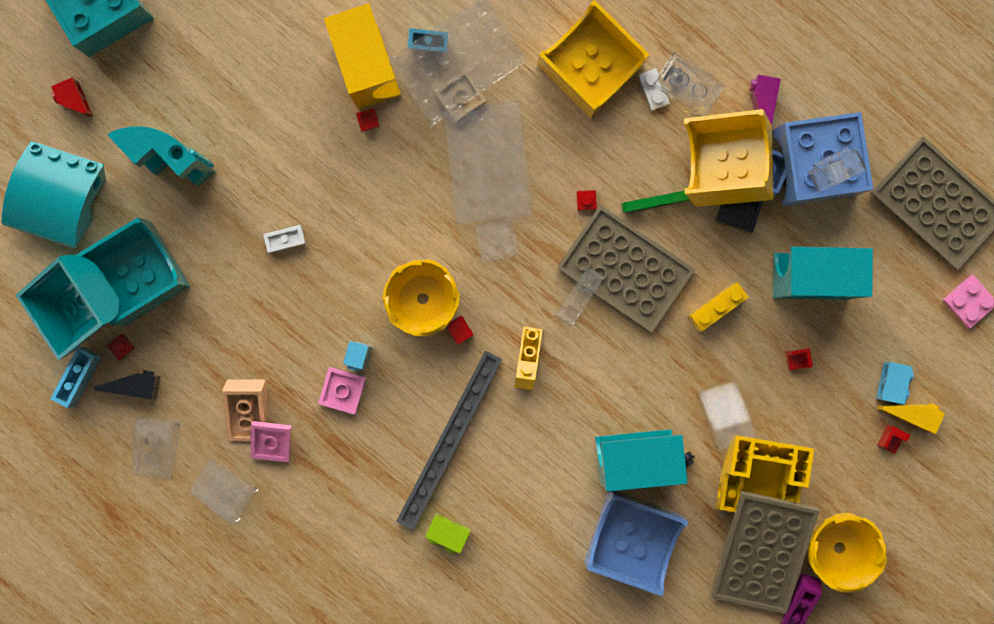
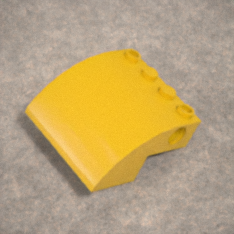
M735 435L729 445L722 467L715 508L735 512L741 491L800 503L802 487L809 488L814 448Z

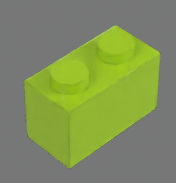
M436 513L425 537L433 545L438 546V544L445 546V550L450 553H461L470 534V529Z

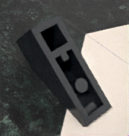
M143 370V373H136L94 387V390L145 399H157L160 376L154 375V371Z

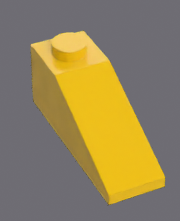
M932 403L928 405H878L877 407L878 410L932 434L937 433L945 415L944 412L939 410V406Z

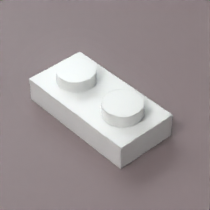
M656 68L638 75L651 112L670 104Z
M302 225L263 234L268 253L306 244Z

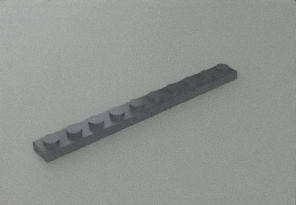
M485 350L396 522L414 530L502 361L501 358Z

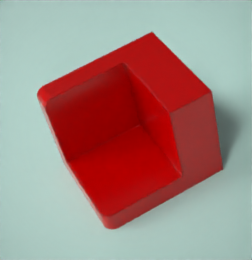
M463 316L457 317L447 326L457 345L474 335Z
M810 348L785 351L788 370L813 367Z
M887 425L877 446L895 454L901 442H908L911 435L894 426Z

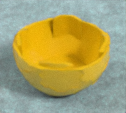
M429 259L413 260L396 267L392 271L385 285L382 300L390 322L397 329L399 328L413 336H429L442 331L450 324L459 307L460 292H458L455 281L446 267ZM422 293L428 295L429 300L426 304L418 302V296Z
M851 513L835 514L824 519L813 530L807 549L809 564L814 574L830 588L840 592L862 591V589L872 584L883 573L887 563L886 546L882 532L869 519ZM838 542L843 544L841 552H835L834 545Z

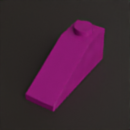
M758 74L751 80L749 91H752V104L754 110H764L772 125L781 79Z
M802 573L796 583L787 614L783 615L780 624H805L822 596L821 579Z

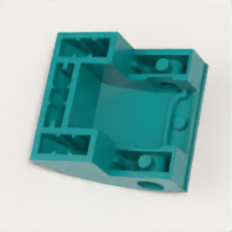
M130 126L111 131L108 134L109 138L135 165L139 167L145 165L151 173L157 176L167 166H170L179 177L184 179L187 176L194 185L199 187L210 175L216 172L213 169L215 165L207 157L205 158L193 148H189L158 129Z
M31 141L19 158L8 182L2 207V225L76 248L92 222L90 205L106 180L104 164Z

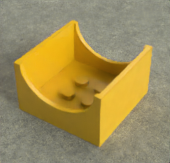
M593 0L579 20L554 45L539 54L537 66L578 107L592 118L645 65L650 54L610 14Z
M370 3L324 18L348 93L357 109L360 110L401 96Z
M763 109L684 119L691 152V178L689 187L685 188V195L696 207L773 200L772 125Z

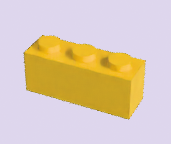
M735 282L687 317L697 331L701 332L749 297L740 284Z

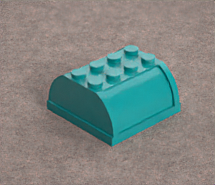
M78 255L58 257L15 295L58 361L71 354L93 334L110 323L116 317L119 309V299L114 288L105 279L104 273L94 262Z

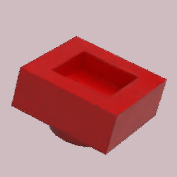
M374 108L356 113L361 132L380 127Z
M596 190L576 192L577 211L597 210Z
M120 334L107 345L119 361L135 349L124 334Z

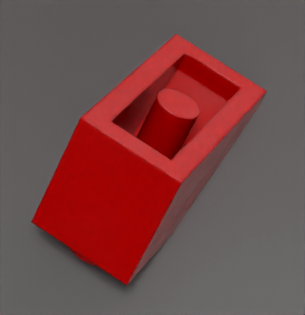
M71 77L51 86L53 90L52 98L56 104H60L65 108L88 117L93 116L79 81Z

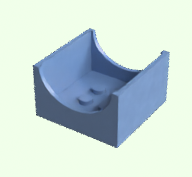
M861 112L786 122L772 131V137H775L780 144L785 162L786 194L782 201L783 206L858 196L874 190Z
M608 491L584 559L586 568L589 571L663 596L668 563L675 543L683 528L687 527L688 520L679 513L617 491Z

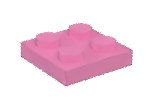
M969 275L942 300L967 329L972 328L994 308V297L974 275Z
M329 367L318 404L355 415L367 377Z
M253 421L251 425V458L289 462L291 425Z

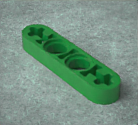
M684 190L621 203L623 213L686 202L690 201V199L685 195Z

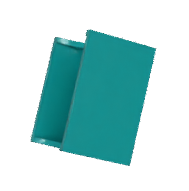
M45 0L73 47L88 57L93 56L154 19L141 0Z
M139 217L76 254L94 262L104 273L109 285L114 288L119 299V309L116 317L110 322L112 326H127L190 287V284L152 222Z
M790 247V253H773V298L851 300L872 297L873 248Z
M672 429L595 436L599 482L606 492L688 484L682 434L672 435Z

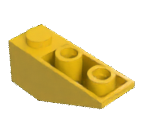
M523 327L514 384L515 388L533 390L542 329Z

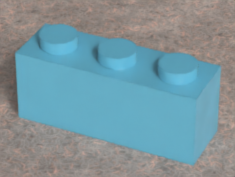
M77 347L50 399L66 408L76 407L102 356L86 347Z

